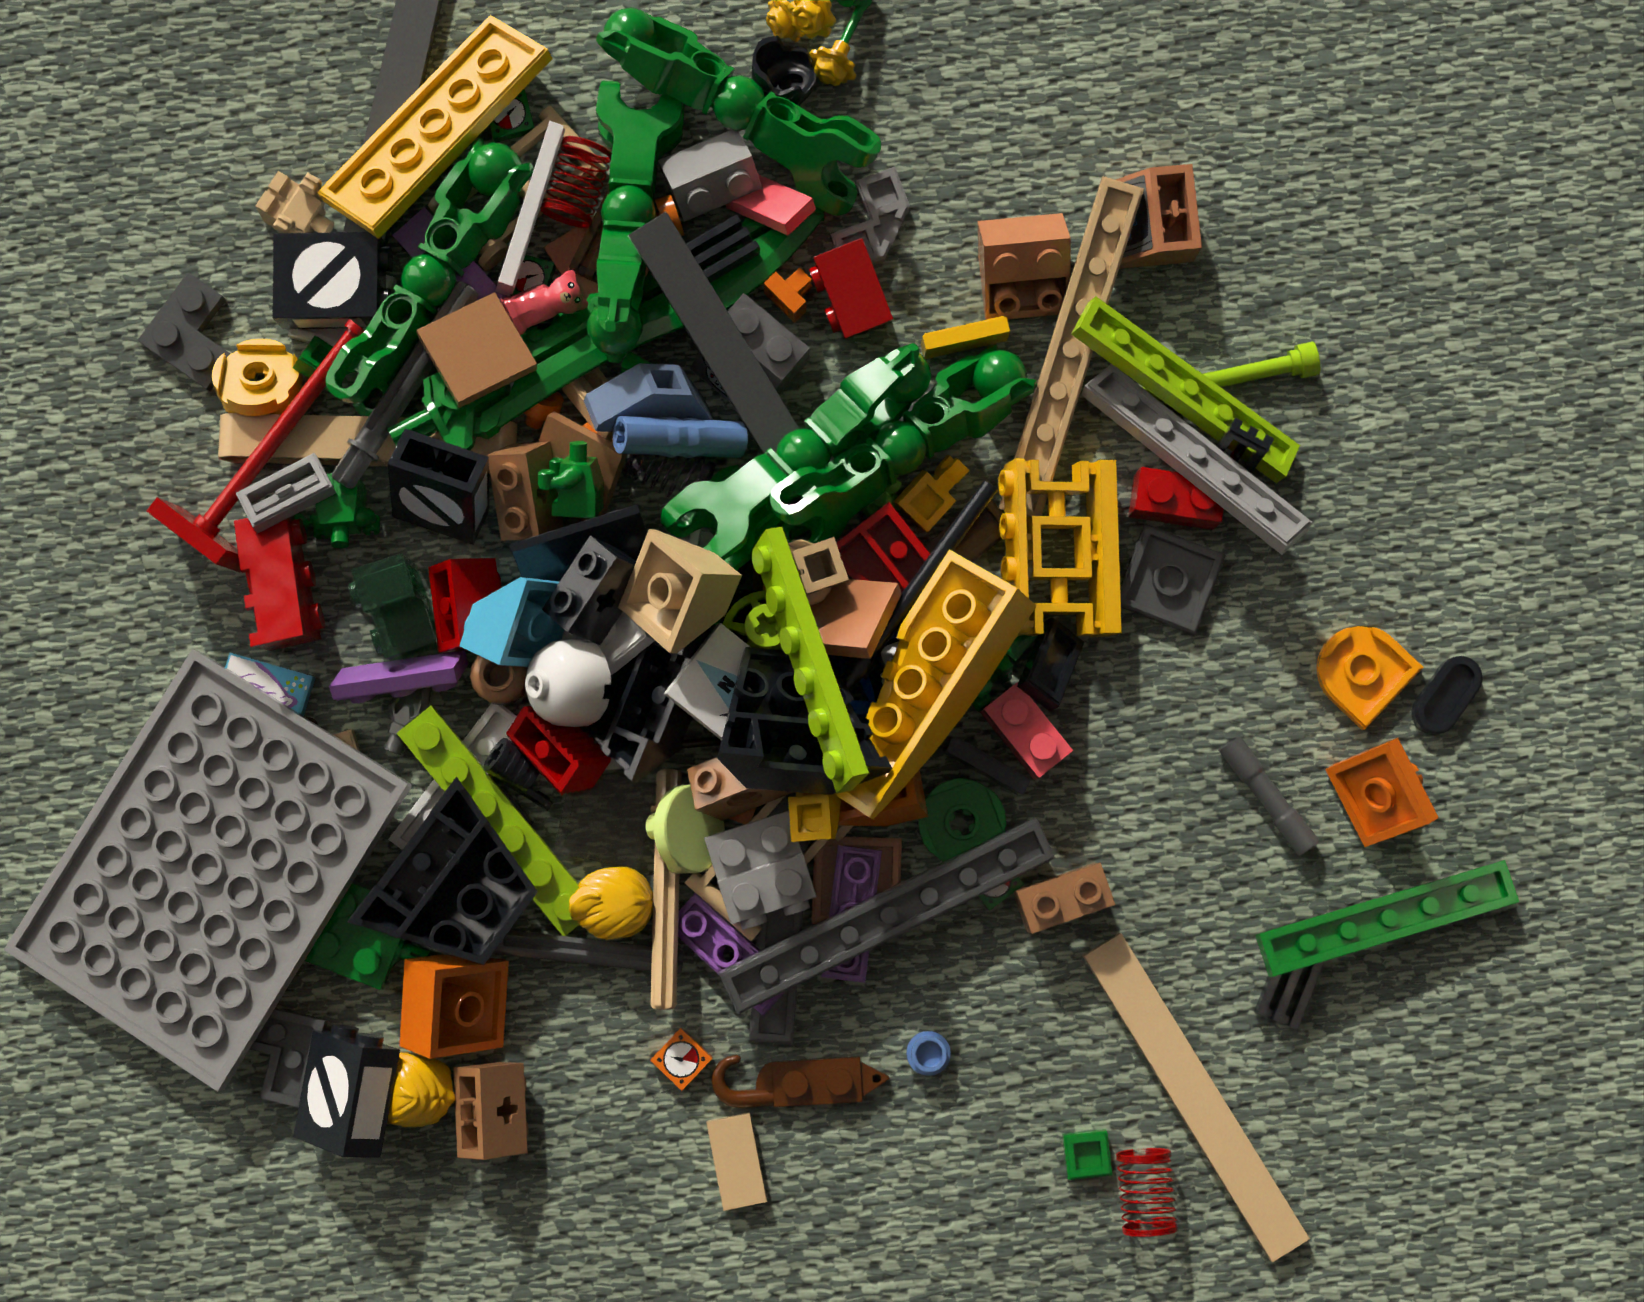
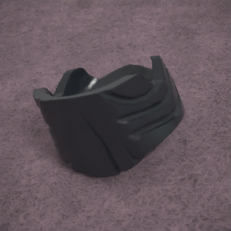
M779 36L762 38L753 52L751 79L762 88L765 97L772 91L776 96L783 97L800 106L812 93L816 83V74L814 73L811 58L806 48L784 46Z

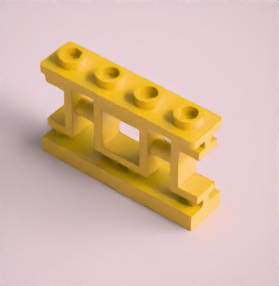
M1015 458L1006 463L1003 470L1000 471L998 479V489L1000 495L1004 496L1005 513H1002L999 523L1000 536L1002 539H1005L1006 556L1001 561V579L1018 588L1028 598V580H1050L1051 603H1034L1036 608L1018 636H1038L1044 634L1043 615H1076L1077 636L1109 637L1122 633L1116 460L1079 461L1072 465V482L1040 481L1039 460L1025 461L1022 458ZM1086 493L1087 517L1066 516L1065 495H1082ZM1026 494H1048V516H1031L1027 518ZM1041 529H1074L1075 568H1042ZM1088 579L1089 603H1068V580Z

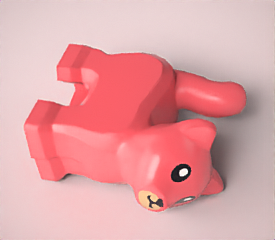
M573 270L566 271L555 279L550 287L545 284H539L518 294L500 298L503 307L520 335L524 334L527 328L556 316L557 313L573 314L588 307V302L582 296L580 286L576 281V273Z

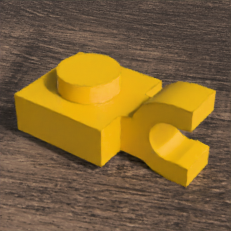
M947 455L937 466L933 477L928 472L922 470L893 502L922 530L928 533L956 502L948 492L970 470L959 459H953L950 455Z

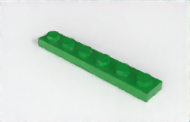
M1503 860L1259 933L1255 936L1268 976L1274 977L1519 903L1520 901L1506 861Z

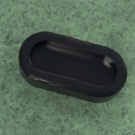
M1456 656L1445 660L1438 667L1412 706V720L1420 731L1430 735H1437L1449 731L1456 724L1482 685V671L1474 660L1466 656Z

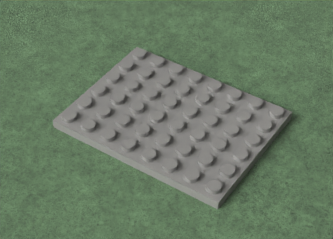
M192 649L7 943L4 951L217 1092L224 1091L408 794L412 784L202 652Z

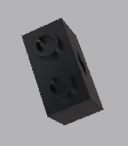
M590 535L542 610L568 633L601 645L623 612L618 607L636 561L623 550Z

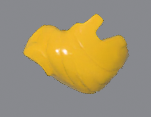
M629 867L602 868L588 874L579 882L578 889L569 900V913L573 920H577L582 928L587 929L590 934L597 938L611 940L630 937L640 932L649 922L653 913V891L647 879L635 869Z
M400 1052L387 1124L402 1127H423L437 1123L456 1099L449 1066L435 1058L429 1059L417 1053Z

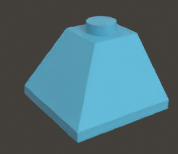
M520 577L472 605L470 614L465 621L464 633L459 646L498 665L528 667L536 652L553 641L562 640L565 630L542 610L559 584V581Z

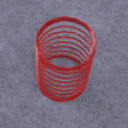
M565 136L562 139L560 149L567 154L557 155L565 163L559 162L554 164L562 172L553 171L551 173L552 176L560 181H549V184L558 190H546V193L555 199L543 198L540 211L561 223L580 228H589L593 221L590 215L595 214L593 207L598 205L596 198L601 196L598 189H602L604 186L602 180H605L607 177L604 172L610 168L607 163L611 162L612 152L606 147L588 139L577 136ZM567 142H574L594 148L608 157L597 156L584 149L572 146ZM559 156H567L574 159H578L597 168L598 170L577 166L575 164L565 161ZM590 162L606 164L607 169L601 170ZM560 164L578 169L595 179L572 174L559 168L557 165ZM587 171L602 172L604 178L599 179ZM554 173L573 177L591 187L570 183L555 176ZM583 179L599 181L602 186L596 188ZM551 182L570 186L589 196L568 192L558 188ZM580 188L597 190L599 195L592 196ZM548 191L570 196L586 205L566 201L550 194ZM578 197L593 198L596 204L589 205ZM545 200H551V201L559 202V203H562V204L553 203V202H546ZM573 205L590 207L593 213L587 214ZM547 208L566 212L568 214L574 215L584 220L585 222L563 217L550 211Z
M1165 1148L1142 1149L1147 1150L1145 1151L1147 1155L1134 1156L1139 1154H1133L1136 1153L1133 1152L1135 1151L1133 1149L1116 1153V1159L1124 1163L1117 1167L1120 1172H1124L1118 1179L1125 1182L1119 1189L1126 1192L1119 1198L1127 1202L1120 1208L1128 1212L1121 1217L1124 1221L1128 1222L1122 1226L1123 1234L1132 1237H1154L1177 1232L1178 1225L1175 1223L1177 1219L1174 1217H1155L1152 1220H1172L1140 1222L1142 1220L1131 1221L1123 1218L1132 1213L1163 1214L1176 1211L1172 1207L1148 1209H1169V1211L1139 1212L1143 1210L1130 1211L1123 1209L1124 1206L1132 1203L1162 1204L1174 1202L1175 1199L1169 1197L1148 1199L1168 1200L1159 1202H1139L1138 1200L1129 1201L1122 1199L1123 1196L1132 1193H1170L1174 1191L1173 1188L1148 1189L1150 1191L1168 1190L1158 1192H1138L1136 1190L1127 1191L1121 1189L1122 1186L1128 1184L1169 1183L1174 1181L1172 1178L1148 1179L1149 1181L1167 1180L1158 1182H1138L1120 1179L1128 1174L1169 1173L1173 1170L1171 1168H1153L1147 1171H1167L1139 1172L1119 1169L1128 1164L1169 1163L1172 1161L1169 1159L1171 1151ZM1140 1224L1154 1225L1151 1226L1154 1228H1163L1155 1230H1134L1143 1228L1139 1227L1141 1226Z

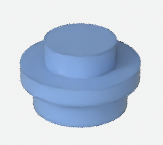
M923 1031L913 1036L909 1041L906 1055L914 1071L921 1075L932 1076L942 1072L947 1067L951 1051L947 1040L942 1035L934 1031Z

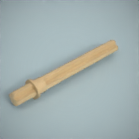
M661 769L657 772L656 805L651 806L652 813L656 812L661 798L668 790L674 786L682 785V773L679 770ZM655 843L651 1007L657 1010L674 1009L677 1005L680 874H674L668 870Z

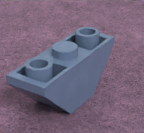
M639 363L587 393L584 398V403L595 431L613 432V426L619 416L654 418L673 416L681 419L693 417L701 420H714L705 398L679 365Z

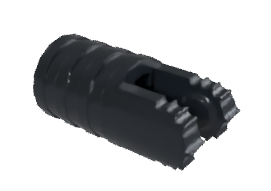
M507 738L501 739L487 756L483 770L542 809L548 811L553 804L550 797L531 787L541 772L512 741Z

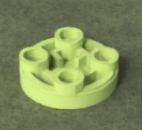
M690 784L674 786L663 795L656 812L648 816L646 820L647 835L650 839L655 840L661 858L666 863L668 870L674 874L700 873L712 866L704 837L725 831L724 821L695 810Z

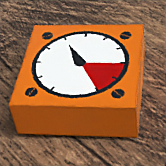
M681 1027L650 1061L682 1091L713 1057Z

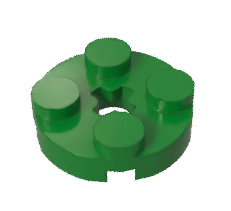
M965 778L952 779L935 787L925 799L928 817L918 819V830L923 844L931 854L942 862L1005 832L1006 827L1005 810L995 792L979 782ZM960 809L964 816L972 815L974 818V823L968 826L970 833L962 835L959 829L952 830L949 822L955 819L954 812Z

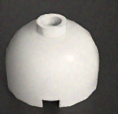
M562 639L549 643L535 653L528 666L525 687L530 705L537 715L553 725L581 727L589 726L598 721L607 709L609 699H603L604 685H611V673L607 659L598 645L593 642H584L582 639Z

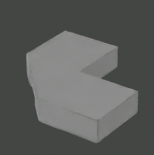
M895 167L855 181L868 221L830 234L834 248L863 238L873 266L885 262L910 208Z

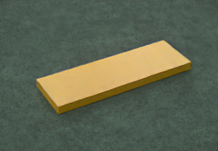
M490 15L317 192L323 202L379 239L553 59L549 50Z

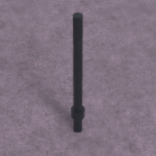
M983 480L904 589L871 659L850 657L845 663L848 668L841 677L850 693H852L862 678L867 680L877 666L873 662L897 631L949 549L954 552L998 490L990 483Z

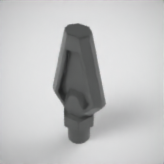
M432 687L417 689L410 695L398 698L393 697L391 699L388 709L392 722L388 729L390 735L384 750L401 755L405 743L397 735V732L429 707Z

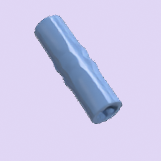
M619 416L613 426V446L618 454L660 455L669 458L682 456L690 459L696 457L741 458L745 453L748 443L747 429L741 421L701 420L693 417L681 419L673 416L663 418Z

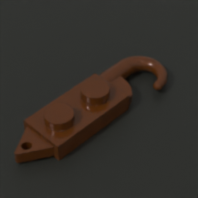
M739 1055L727 1056L717 1064L713 1070L711 1082L714 1093L727 1106L736 1108L785 1107L862 1102L863 1096L889 1080V1076L860 1061V1056L771 1061L761 1068L756 1081V1089L732 1090L725 1083V1073L731 1065L741 1061ZM873 1075H880V1081L874 1082L872 1080Z

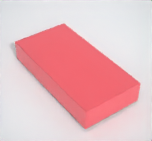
M759 175L762 189L725 204L727 209L787 236L816 210L812 197Z

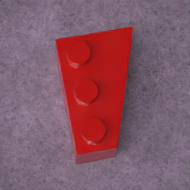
M890 502L836 543L849 579L898 583L901 593L930 555Z
M293 515L258 534L248 518L235 520L234 527L240 571L246 574L250 593L249 595H244L245 609L247 611L253 610L257 626V632L249 634L250 647L272 651L321 640L319 629L325 628V619L321 605L319 603L314 604L311 587L316 586V577L311 561H305L302 545L307 544V535L302 519H295Z

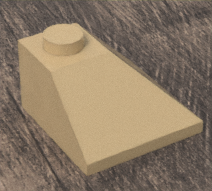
M649 529L618 608L669 653H678L726 615L742 575L714 552L661 531Z

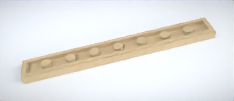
M1102 176L1014 456V459L1022 458L1025 461L1039 460L1040 481H1053L1093 354L1092 349L1071 335L1087 303L1095 296L1108 305L1144 188ZM1026 494L1027 518L1042 516L1048 494ZM1002 496L999 504V509L1005 511L1004 496Z
M1122 933L1114 935L1082 955L1269 1260L1273 1263L1310 1239Z

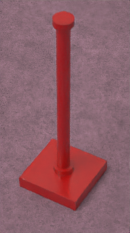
M351 319L346 322L344 326L347 330L204 516L199 514L195 517L186 509L156 497L146 512L216 565L241 573L238 550L218 535L221 531L218 526L239 500L236 493L250 486L326 387L327 372L342 346L352 338L360 336L365 330Z

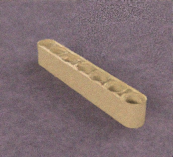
M226 413L220 415L218 459L227 462L245 463L281 414L246 416L237 413ZM303 415L267 463L293 464L315 453L322 465H338L350 447L347 443L348 439H355L368 416ZM400 417L397 423L407 419V417ZM510 421L502 426L499 433L490 439L476 437L474 448L470 451L487 456L505 446L517 443L518 424ZM438 432L429 436L444 441ZM390 434L376 453L379 456L378 461L372 460L369 466H388V462L396 448Z

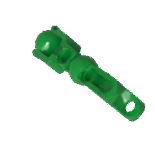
M633 7L620 9L611 14L604 25V31L598 33L596 41L608 55L620 62L623 70L652 93L659 95L666 93L691 108L702 110V113L708 115L713 110L716 119L724 127L734 131L746 130L743 138L747 141L750 140L758 150L789 169L794 177L797 190L812 197L816 207L835 216L844 215L851 211L857 197L856 185L840 171L837 160L856 168L868 166L876 160L881 150V140L877 134L850 116H834L829 119H820L790 100L776 96L772 91L765 97L762 88L753 79L742 75L733 76L735 68L727 66L723 59L697 42L698 37L694 32L662 17H653Z
M603 80L599 87L596 115L599 120V135L603 142L612 149L608 184L609 194H607L601 209L603 231L597 259L598 305L593 308L588 318L587 335L592 343L601 352L605 353L609 362L619 363L626 353L637 345L643 331L642 319L639 314L644 299L646 265L627 235L656 218V209L653 201L658 160L665 153L673 150L682 140L685 104L663 93L659 102L651 108L637 110L628 107L621 100L620 82Z
M480 137L473 141L465 160L456 162L435 192V200L439 206L426 230L425 243H420L418 246L423 254L414 256L404 266L401 275L402 287L395 284L393 287L395 292L387 296L365 331L342 346L326 375V385L332 395L341 401L353 403L354 408L361 416H370L374 410L370 409V399L378 389L382 391V394L385 393L419 340L416 330L430 324L437 313V310L434 308L441 306L451 294L457 282L456 275L460 277L464 275L463 269L475 260L489 239L496 240L504 234L520 203L518 193L533 174L532 163L521 164L517 153L505 144L491 142L484 145L483 139ZM472 187L482 195L491 197L483 210L478 214L473 213L467 208L462 209ZM456 239L455 244L446 249L447 244L451 240ZM412 312L408 321L401 324L404 316ZM352 372L359 373L352 386L342 388V381L347 374Z
M911 343L897 348L886 354L885 357H878L845 377L840 384V389L821 404L810 418L808 417L804 420L807 429H795L785 434L777 445L776 453L771 448L767 449L766 453L755 457L724 481L691 483L664 506L661 513V524L676 537H686L701 528L717 529L716 535L704 549L716 553L737 571L752 559V549L757 543L759 529L775 516L771 508L770 493L779 482L799 468L809 466L816 469L822 468L830 462V459L833 460L857 444H863L866 438L870 437L873 439L882 426L893 421H899L903 416L902 413L909 410L911 404L925 394L930 385L931 369L923 355L919 353V347ZM794 497L786 499L783 503L788 505Z
M997 344L988 346L977 356L968 355L941 370L935 378L936 386L914 404L912 411L906 410L902 413L903 421H893L885 424L875 434L873 440L870 437L866 438L863 444H857L849 448L822 468L816 469L809 466L797 469L771 490V508L775 516L785 522L781 527L787 542H792L794 538L809 529L812 534L808 542L815 544L833 537L837 541L847 523L855 514L880 497L888 484L892 486L896 483L895 475H906L917 470L924 462L925 456L930 459L934 456L935 452H941L967 436L973 438L985 436L1012 413V406L1034 393L1037 387V380L1027 378L1026 368L1019 356L1007 350H998ZM974 384L983 399L971 404L957 397ZM790 497L801 498V500L795 505H786L783 503L786 499Z

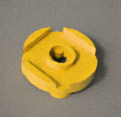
M246 340L236 345L238 351L231 353L227 358L224 352L217 359L212 370V381L216 394L222 402L223 408L228 413L246 416L282 414L302 387V374L292 368L298 358L295 354L292 355L287 352L285 345L275 340ZM256 373H264V379L249 381V379L256 377Z

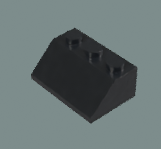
M636 504L511 543L510 548L521 577L560 582L590 535L623 550L632 559L637 561L648 530L644 517Z

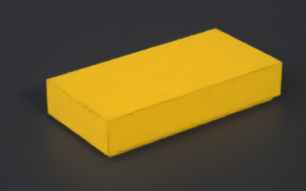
M1001 316L924 333L921 341L923 357L929 359L1005 342L1010 333L1007 317Z

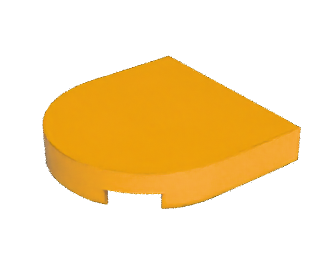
M1367 626L1348 627L1335 633L1323 645L1317 659V677L1323 692L1361 730H1365L1424 668L1389 634L1381 629Z

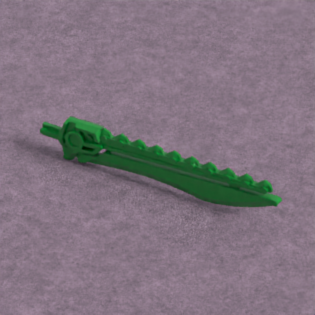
M816 207V210L788 236L746 217L742 226L747 228L751 239L755 240L760 246V254L710 283L726 310L732 307L743 293L749 295L781 268L814 232L819 223L825 220V211ZM743 244L737 245L720 255L719 259L700 268L702 271L744 247ZM648 271L644 283V299L639 314L642 319L643 331L637 345L633 349L684 328L650 271ZM598 293L589 294L587 298L588 307L573 314L557 313L549 327L543 330L538 328V326H531L521 335L537 363L536 371L461 408L456 404L439 373L424 379L425 396L422 397V402L425 409L387 428L395 446L406 428L426 436H431L438 432L444 442L471 450L474 448L476 437L492 438L499 433L502 426L564 386L607 362L608 359L605 353L601 352L587 335V321L593 308L598 305Z

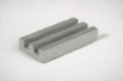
M313 453L240 490L236 495L252 527L258 534L334 495L336 491L317 455ZM312 471H315L313 475L293 485L288 484ZM273 491L276 493L254 505L251 504L253 501Z

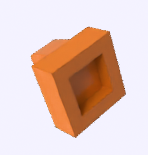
M798 268L786 280L775 272L764 282V294L795 323L806 312V300L803 296L812 288V279L801 268Z

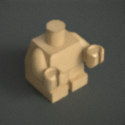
M278 171L270 182L269 189L265 190L255 205L262 220L277 230L278 233H314V231L330 233L334 227V222L324 217L326 214L324 209L325 202L317 193L322 186V181L308 172L301 183L298 184L287 175Z
M834 537L815 544L802 539L788 543L797 570L800 571L801 575L799 576L810 606L822 602L829 594L832 586L849 580Z

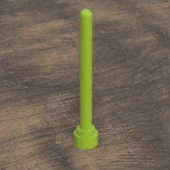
M1311 341L1295 345L1294 350L1287 351V356L1203 373V375L1218 386L1224 387L1285 373H1291L1292 376L1299 375L1301 378L1320 375L1321 365L1316 344ZM1142 387V388L1145 389L1148 393H1150L1153 397H1155L1158 401L1161 400V399H1159L1157 396H1155L1153 393H1151L1150 391H1148L1146 388Z

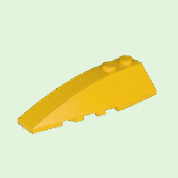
M949 549L901 623L896 636L899 643L892 662L887 661L881 676L885 679L877 701L871 702L866 719L869 720L868 725L873 732L870 740L879 756L887 757L892 769L885 775L861 783L851 791L837 793L836 796L874 820L914 777L960 721L998 667L1036 608V605L1015 586Z

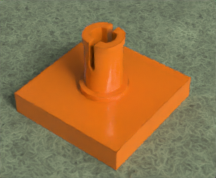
M1398 738L1337 762L1325 769L1364 847L1425 826L1439 818L1422 786V774H1416L1419 769L1410 762Z

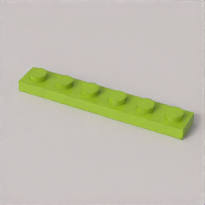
M1097 296L1087 303L1071 335L1217 441L1221 439L1235 418L1243 421L1240 429L1246 432L1250 426L1258 429L1257 438L1263 440L1266 434L1273 437L1274 440L1268 452L1259 462L1256 469L1275 483L1287 477L1300 447L1298 443ZM1233 439L1228 449L1233 451L1239 442ZM1248 447L1241 458L1247 462L1255 450Z
M783 528L766 529L752 549L753 567L758 574H761L766 589L767 607L775 615L780 629L782 650L785 654L789 655L794 669L795 688L800 695H803L809 713L808 724L810 731L818 738L823 753L825 774L829 779H832L836 793L851 791L869 774Z
M433 705L429 706L398 731L397 735L444 792L456 777L460 780L538 892L533 898L534 902L562 936L568 935L579 926L577 920H573L569 913V900L578 889L579 883L528 823L494 779L483 770L480 762Z

